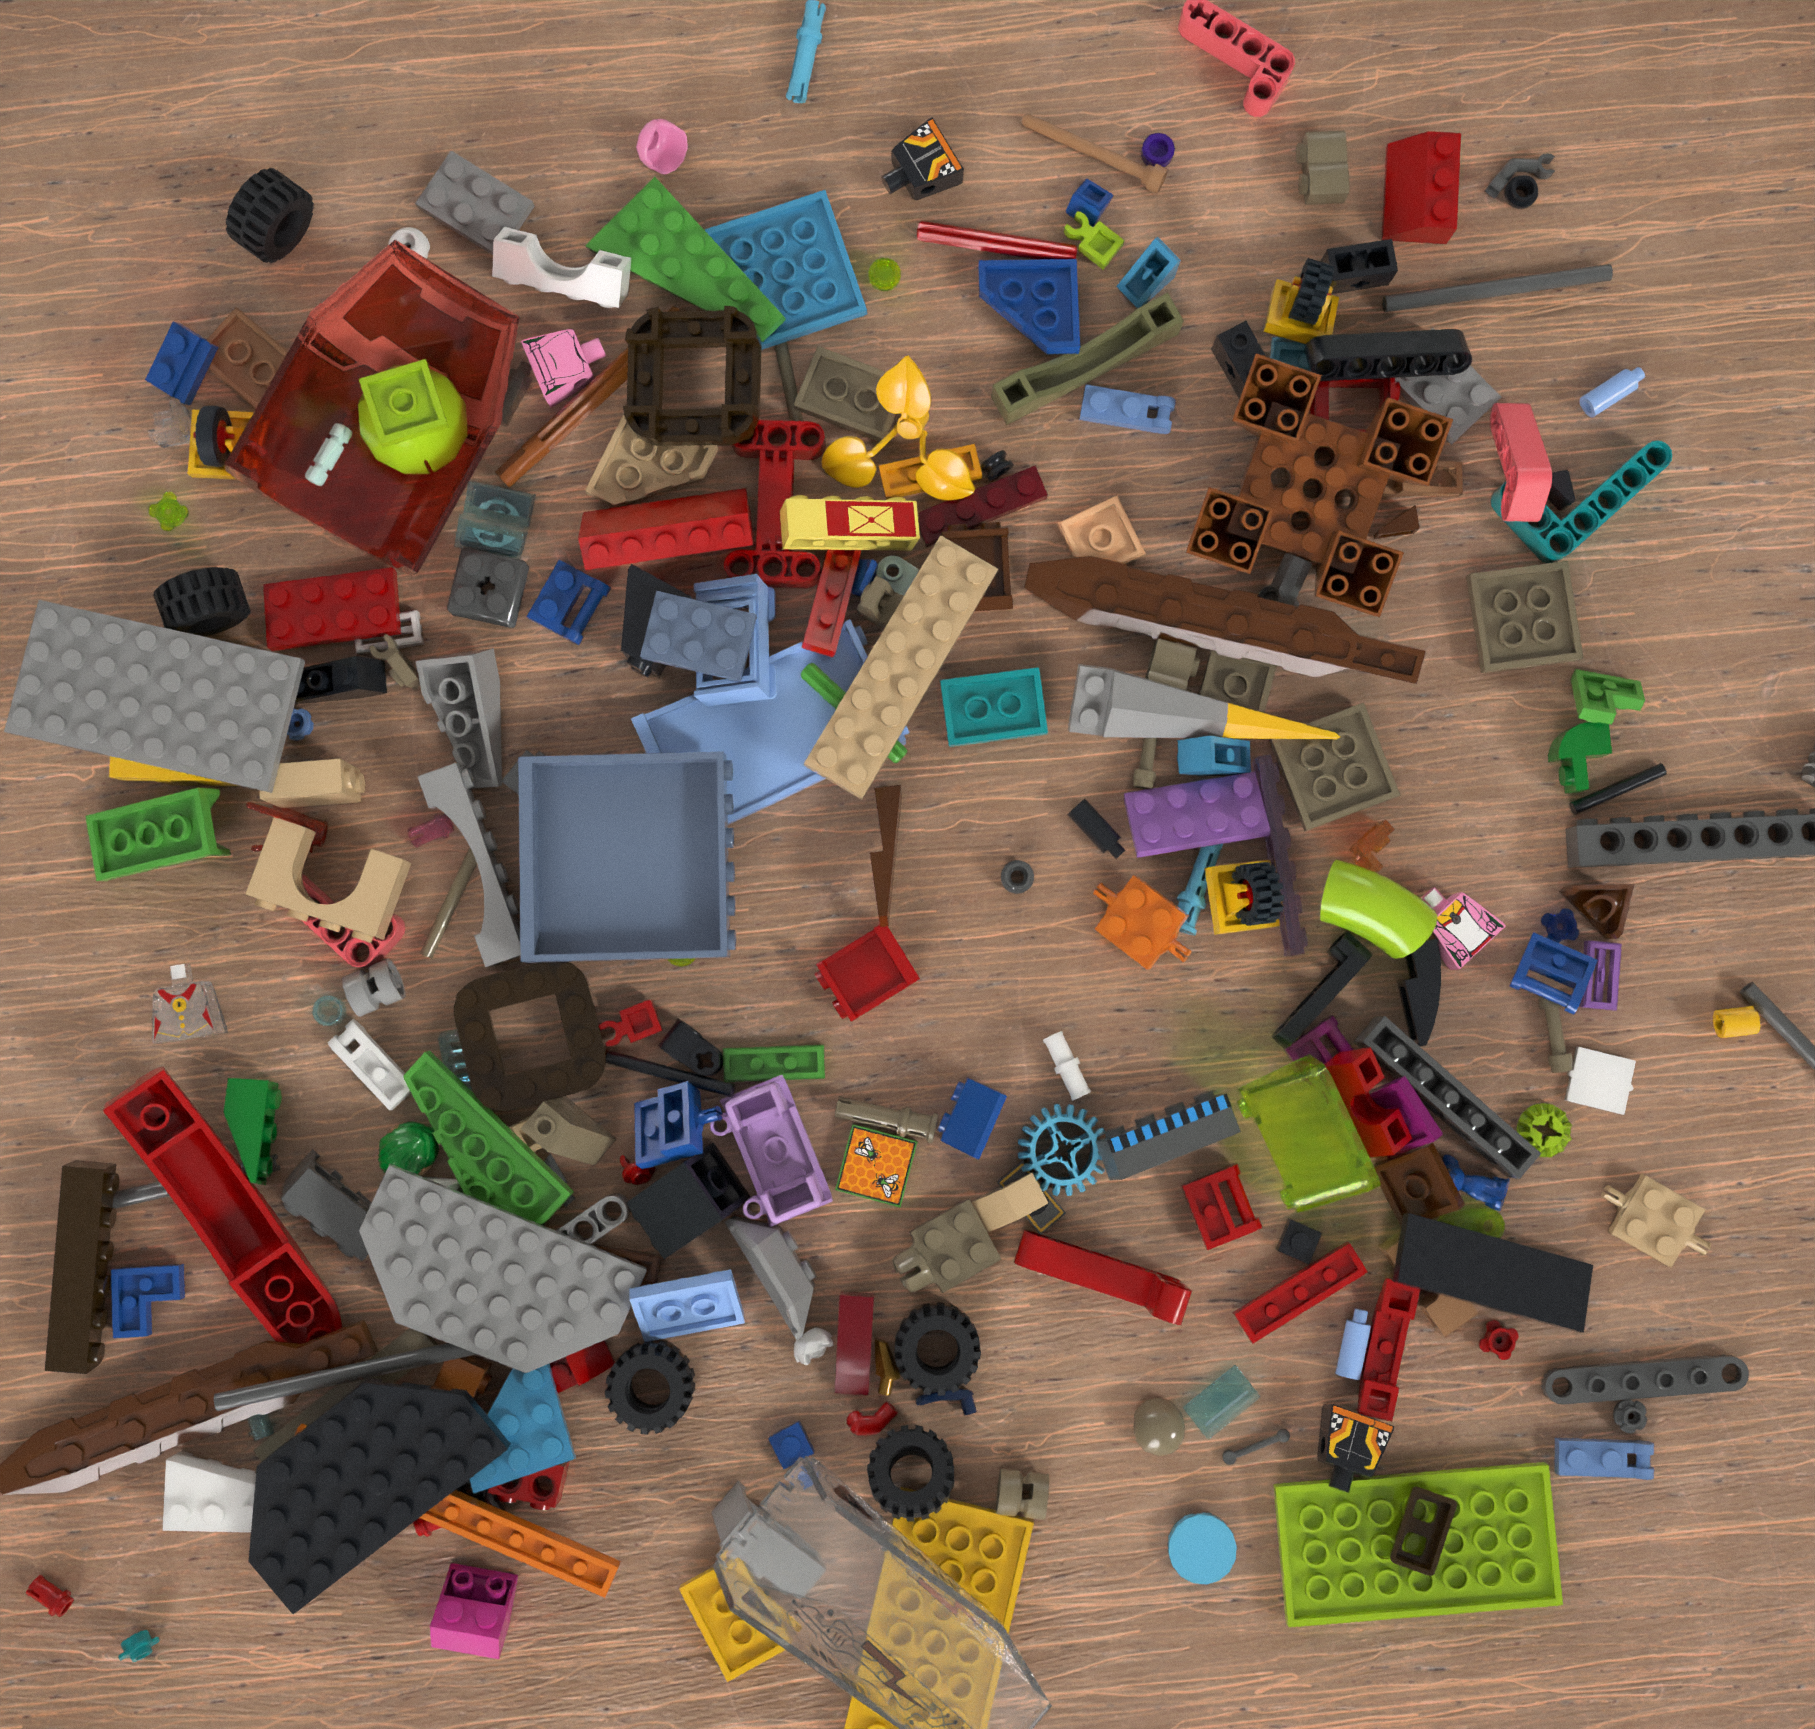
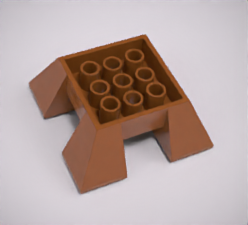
M1256 353L1232 419L1234 423L1257 437L1236 496L1208 487L1185 553L1251 574L1261 545L1283 553H1289L1316 563L1314 596L1380 618L1404 552L1366 540L1388 480L1429 486L1453 419L1387 397L1366 432L1332 422L1308 413L1322 375ZM1318 448H1324L1330 454V461L1326 466H1321L1315 461L1314 454ZM1275 469H1280L1287 475V483L1283 488L1275 487L1271 482V474ZM1306 480H1313L1318 485V494L1313 499L1306 497L1303 493V484ZM1339 490L1347 492L1350 497V503L1345 509H1340L1335 504L1334 498ZM1295 512H1302L1307 518V525L1301 531L1294 529L1291 524V518Z

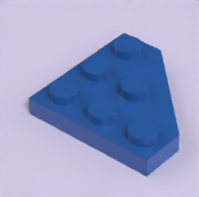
M1077 259L979 260V297L1044 353L1079 354L1080 328Z

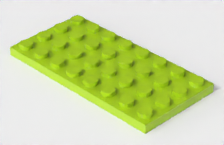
M1545 1462L1376 1475L1371 1478L1353 1477L1349 1493L1329 1487L1330 1479L1273 1484L1285 1619L1288 1628L1563 1605L1549 1465ZM1415 1486L1451 1498L1457 1503L1433 1576L1397 1565L1390 1559V1552L1410 1491ZM1419 1499L1416 1502L1413 1517L1431 1522L1437 1505L1430 1501ZM1408 1532L1405 1535L1402 1550L1414 1555H1421L1426 1538L1413 1532Z

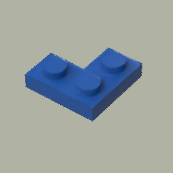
M184 1264L111 1269L113 1338L145 1337L152 1334L151 1302L181 1300L185 1298Z

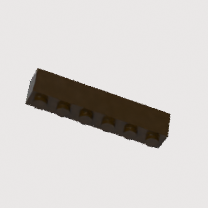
M75 1160L62 1166L45 1371L87 1374L99 1366L104 1358L105 1345L101 1343L102 1330L105 1328L108 1319V1311L104 1309L105 1296L108 1294L111 1285V1278L107 1275V1268L114 1251V1244L110 1241V1234L117 1216L116 1208L113 1207V1199L120 1182L119 1175L116 1174V1163Z

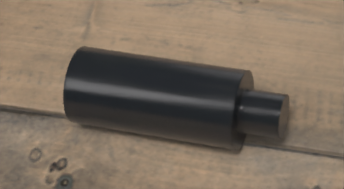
M1083 799L1067 814L1103 854L1108 850L1117 859L1126 851L1118 842L1121 838L1120 835L1086 799Z

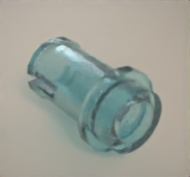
M257 1414L247 1418L251 1432H248V1435H252L254 1441L274 1434L273 1426L276 1425L275 1422L271 1423L268 1414Z

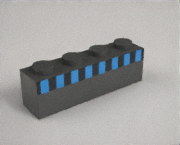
M1213 1090L1206 1091L1194 1096L1195 1102L1187 1106L1183 1102H1179L1165 1107L1166 1114L1155 1118L1154 1113L1135 1119L1136 1126L1126 1130L1124 1125H1120L1105 1131L1106 1137L1095 1142L1109 1180H1123L1240 1133L1241 1131L1227 1093L1214 1095Z

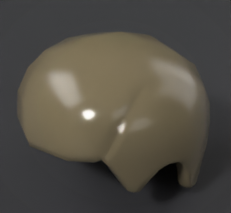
M1162 1398L1146 1400L1134 1413V1435L1136 1442L1145 1452L1163 1456L1172 1454L1179 1449L1185 1436V1424L1181 1411L1172 1401Z

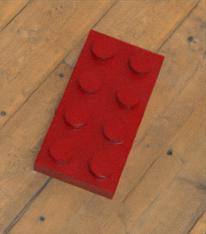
M393 567L263 584L267 648L271 651L383 637L385 634L389 636L401 634L397 571Z

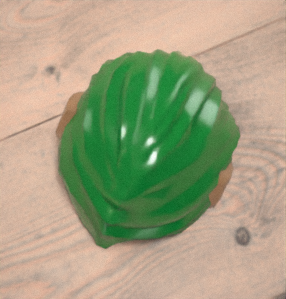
M414 1121L397 1124L389 1129L386 1136L379 1141L378 1162L383 1173L385 1174L389 1164L420 1176L430 1170L439 1153V1144L433 1135L434 1129Z

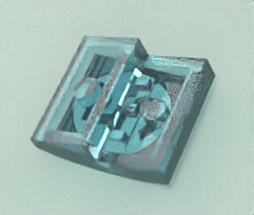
M473 480L468 481L464 512L459 514L454 547L469 548L520 559L531 522L536 494Z

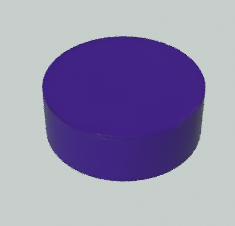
M1163 133L1149 135L1143 142L1141 149L1143 162L1147 166L1149 164L1152 166L1159 164L1166 167L1172 161L1175 151L1174 143L1169 136Z

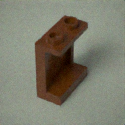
M1001 522L981 523V529L968 530L967 524L948 525V531L941 532V536L998 568L995 577L974 612L1013 609L1010 585L1008 528H1001Z

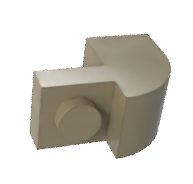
M876 576L874 581H871L863 590L861 602L856 610L873 624L885 629L904 596L894 592L888 581Z

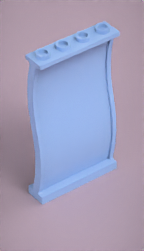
M849 619L842 626L834 657L801 648L802 642L769 657V664H773L777 669V695L774 699L706 707L692 694L650 713H642L631 718V721L646 753L724 752L727 760H732L733 780L727 781V794H733L734 811L733 814H728L729 825L826 779L805 767L804 762L836 709L801 678V672L808 664L814 663L842 690L847 692L868 657L863 648L868 642L860 625L854 628ZM750 667L744 669L743 676L750 675ZM907 726L898 739L902 745L906 744L904 735L909 734Z

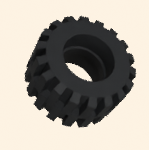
M274 168L262 169L257 174L252 175L234 196L227 212L226 232L232 240L261 261L274 263L290 253L305 235L313 216V198L306 190Z
M210 567L182 573L161 584L154 591L153 595L164 628L203 637L228 630L241 623L251 613L238 572L229 568Z
M937 1302V1305L927 1303L923 1304L922 1308L918 1310L916 1308L913 1309L910 1315L900 1323V1328L895 1337V1361L900 1369L901 1376L904 1380L907 1379L910 1382V1386L915 1390L917 1388L923 1389L924 1394L931 1395V1392H938V1396L945 1395V1391L952 1390V1393L959 1390L961 1384L964 1383L966 1385L971 1380L970 1376L972 1373L977 1371L978 1360L981 1355L977 1330L974 1323H971L969 1316L965 1312L961 1313L958 1311V1308L953 1305L948 1307L942 1302ZM932 1330H944L953 1335L958 1345L955 1358L950 1363L940 1367L924 1363L918 1356L917 1344L925 1333Z
M648 1341L641 1345L639 1343L633 1345L618 1358L607 1376L606 1384H608V1387L605 1390V1399L609 1398L610 1400L607 1407L610 1413L616 1412L617 1417L615 1420L619 1424L623 1421L628 1424L626 1429L633 1432L637 1428L641 1429L640 1434L648 1435L652 1430L657 1434L663 1432L666 1427L670 1429L683 1417L693 1399L692 1395L696 1384L693 1382L695 1376L694 1369L689 1368L688 1363L690 1360L687 1356L682 1357L679 1354L680 1349L676 1346L673 1348L668 1347V1342L660 1341L657 1344L653 1341ZM654 1369L666 1377L670 1387V1394L665 1402L651 1405L638 1399L632 1388V1378L638 1370Z
M903 1425L900 1431L895 1432L893 1428L887 1432L888 1436L885 1439L880 1437L876 1442V1449L871 1450L869 1456L870 1463L867 1465V1473L872 1495L875 1501H878L881 1509L886 1513L889 1511L896 1519L900 1520V1517L907 1518V1521L915 1522L914 1518L921 1517L922 1520L927 1519L930 1513H938L942 1509L941 1505L944 1502H948L950 1492L954 1487L955 1473L951 1451H948L946 1442L943 1439L939 1440L937 1434L931 1429L929 1432L923 1431V1426L916 1425L915 1429H909L908 1425ZM904 1456H920L930 1464L932 1477L924 1488L908 1492L899 1489L893 1484L891 1469Z

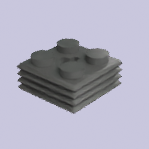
M462 548L447 610L454 616L514 628L518 618L529 566L524 560ZM490 581L495 586V589L488 590L487 595H485L482 586L487 585Z

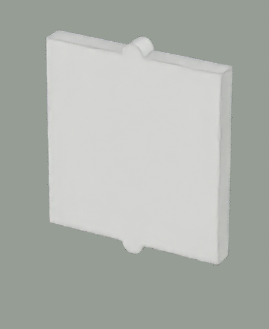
M1576 1047L1572 1064L1573 1070L1567 1072L1570 1078L1565 1101L1624 1115L1629 1091L1633 1090L1631 1081L1636 1061Z

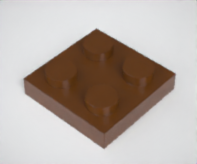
M1433 1142L1376 1163L1371 1167L1400 1226L1402 1225L1403 1214L1405 1213L1433 1219L1459 1210L1465 1205Z

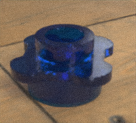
M1563 908L1560 913L1553 915L1545 913L1541 917V924L1546 927L1548 934L1546 938L1557 943L1566 939L1572 941L1578 938L1579 930L1577 929V922L1572 910ZM1559 923L1563 926L1561 930L1557 928Z

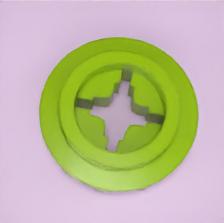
M1539 1103L1528 1107L1521 1114L1517 1123V1133L1541 1153L1539 1157H1553L1565 1151L1567 1143L1572 1140L1570 1136L1572 1124L1569 1122L1566 1112L1555 1105ZM1548 1121L1549 1128L1557 1134L1546 1136L1542 1140V1133L1532 1127L1533 1125H1545Z

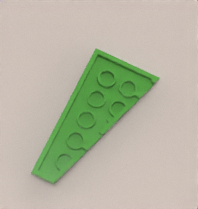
M656 177L585 245L588 250L596 254L601 250L630 257L631 272L674 296L699 307L703 311L724 310V306L736 307L738 311L744 313L752 320L758 330L761 342H764L786 320L782 313Z
M430 1050L424 1052L403 1075L422 1113L426 1114L434 1129L433 1135L437 1143H441L449 1158L447 1162L464 1194L544 1225L574 1193L496 1114L485 1107L476 1098L475 1094Z

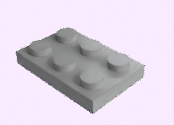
M453 151L449 152L415 203L418 209L493 255L494 238L504 227L519 230L535 207L532 200Z
M1471 365L1466 371L1455 375L1395 378V381L1400 382V394L1412 406L1453 419L1446 438L1451 445L1501 398Z

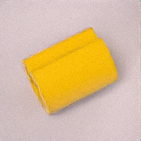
M1753 1006L1715 1010L1713 1026L1719 1038L1757 1034L1760 1030V1018L1758 1011H1755Z

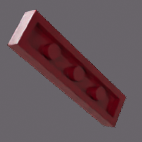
M1036 465L975 489L971 495L962 499L948 500L918 512L919 531L925 546L928 547L935 544L941 532L948 531V525L967 524V528L970 530L980 526L981 523H988L1047 499L1048 494Z

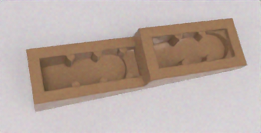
M1438 461L1429 486L1388 480L1382 497L1460 496L1463 494L1462 462ZM1339 490L1335 497H1349L1347 492Z

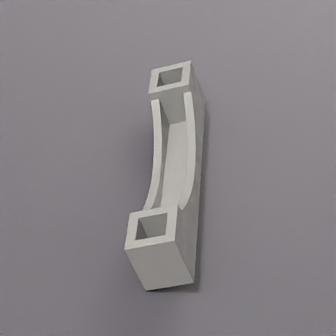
M454 763L417 776L428 808L440 809L454 822L467 840L478 864L484 891V917L481 933L474 935L485 967H491L521 956L520 924L516 914L520 913L519 905L515 896L508 894L505 885L509 881L508 874L503 863H497L494 851L498 850L497 843L492 832H486L483 819H486V813L481 801H475L471 788L475 787L469 768L464 769L461 764Z

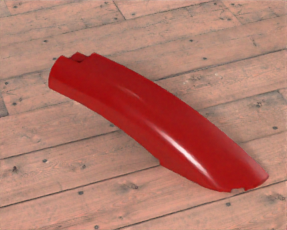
M164 1066L143 1075L136 1080L135 1084L105 1103L103 1112L158 1179L205 1244L229 1280L230 1286L275 1341L302 1344L342 1328L341 1315L336 1301L307 1257L256 1185L250 1183L245 1170Z

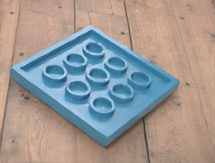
M826 190L705 229L709 236L786 318L764 342H761V350L867 315V308Z

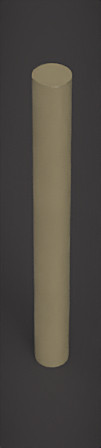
M787 342L775 345L789 418L790 421H803L802 412L794 410V403L798 393ZM807 436L802 439V443L805 446H809Z
M469 848L420 951V954L431 959L476 867L477 862L471 848Z

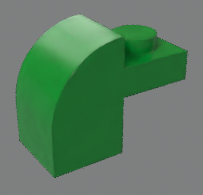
M1601 722L1581 723L1563 731L1552 742L1548 753V762L1561 761L1559 782L1561 786H1564L1565 794L1579 793L1589 789L1586 759L1601 758L1612 754L1609 724Z

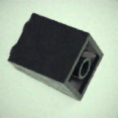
M631 564L627 576L621 651L627 657L626 663L632 666L631 669L646 678L650 674L660 678L666 665L644 660L640 657L656 591L692 598L690 595Z
M712 1142L703 1149L702 1154L692 1156L630 1199L626 1204L630 1208L634 1219L640 1223L649 1236L653 1247L666 1259L722 1221L751 1196L715 1143Z

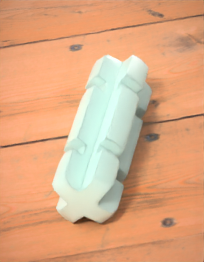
M334 424L329 432L330 439H325L313 460L315 465H310L306 471L305 478L311 483L322 486L329 476L326 472L328 470L332 471L344 450L342 445L344 443L347 444L352 437V431L343 424Z

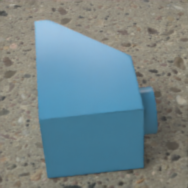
M1218 736L1177 740L1179 774L1211 776L1237 775L1251 772L1250 741Z

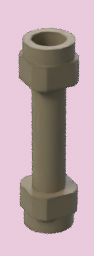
M1144 738L1140 766L1139 769H1134L1133 787L1153 789L1156 773L1152 769L1157 738Z
M1539 996L1540 1009H1545L1552 1055L1548 1056L1551 1072L1573 1070L1571 1053H1566L1559 1007L1563 1006Z

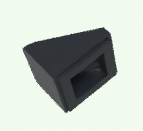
M1568 469L1552 472V484L1547 499L1559 511L1565 510L1575 502Z

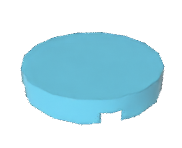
M1202 1512L1185 1515L1174 1524L1168 1536V1555L1172 1566L1182 1578L1192 1583L1207 1585L1221 1580L1230 1572L1236 1560L1237 1545L1232 1531L1222 1519L1211 1513Z

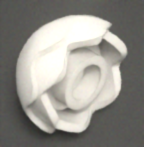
M405 227L397 230L391 236L388 250L392 248L396 256L408 268H415L422 265L427 259L430 243L420 230Z
M817 1327L804 1333L794 1343V1356L797 1363L801 1362L804 1365H808L812 1358L823 1356L826 1347L833 1346L832 1335L826 1330Z

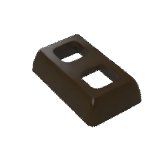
M1417 1486L1413 1487L1390 1552L1391 1561L1408 1569L1433 1576L1457 1507L1456 1501ZM1424 1499L1437 1505L1431 1522L1413 1517L1417 1500ZM1408 1532H1413L1426 1538L1421 1555H1414L1402 1550L1405 1535Z

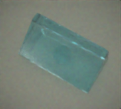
M1234 1365L1187 1403L1183 1409L1204 1436L1210 1439L1256 1402L1260 1395L1238 1367Z

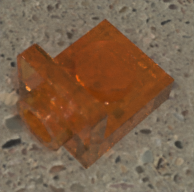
M1387 820L1377 822L1349 848L1354 854L1352 860L1356 865L1374 872H1379L1384 867L1371 851L1373 850L1376 854L1391 841L1387 836L1395 829Z

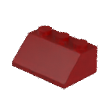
M1427 131L1387 144L1382 240L1392 239L1393 241L1433 244L1448 243L1457 230L1461 133Z

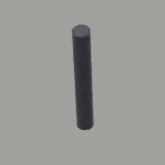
M1662 763L1570 802V809L1574 815L1667 775L1666 768Z

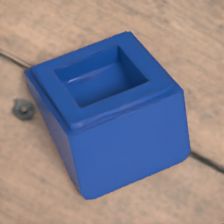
M1085 179L1072 195L1066 213L1074 218L1077 211L1082 212L1087 216L1089 225L1094 227L1114 195L1089 179Z
M859 559L851 590L852 594L861 597L865 587L871 581H874L878 569L877 561L873 559Z

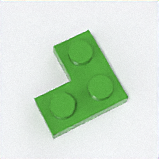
M1575 669L1571 677L1579 719H1584L1591 723L1601 722L1612 725L1617 714L1615 708L1641 711L1645 702L1641 681Z

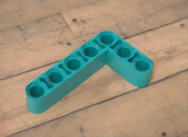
M1656 440L1648 443L1561 520L1545 505L1542 517L1538 522V528L1532 527L1528 522H1504L1543 563L1558 562L1575 550L1661 473L1672 461V450L1663 441ZM1647 454L1655 458L1656 465H1652L1647 460ZM1623 475L1631 479L1632 487L1624 483ZM1507 481L1495 490L1490 500L1493 510L1501 519V501ZM1599 496L1607 500L1608 509L1603 508L1599 504ZM1574 518H1578L1584 523V531L1575 526ZM1550 539L1559 543L1560 552H1556L1551 548Z

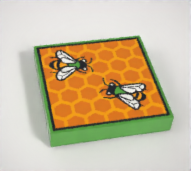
M852 1124L835 1190L901 1207L918 1141Z

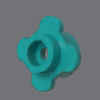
M148 1630L140 1631L121 1643L123 1653L118 1658L120 1661L130 1658L132 1662H137L153 1652L151 1646L157 1644L160 1639L159 1637L152 1639Z

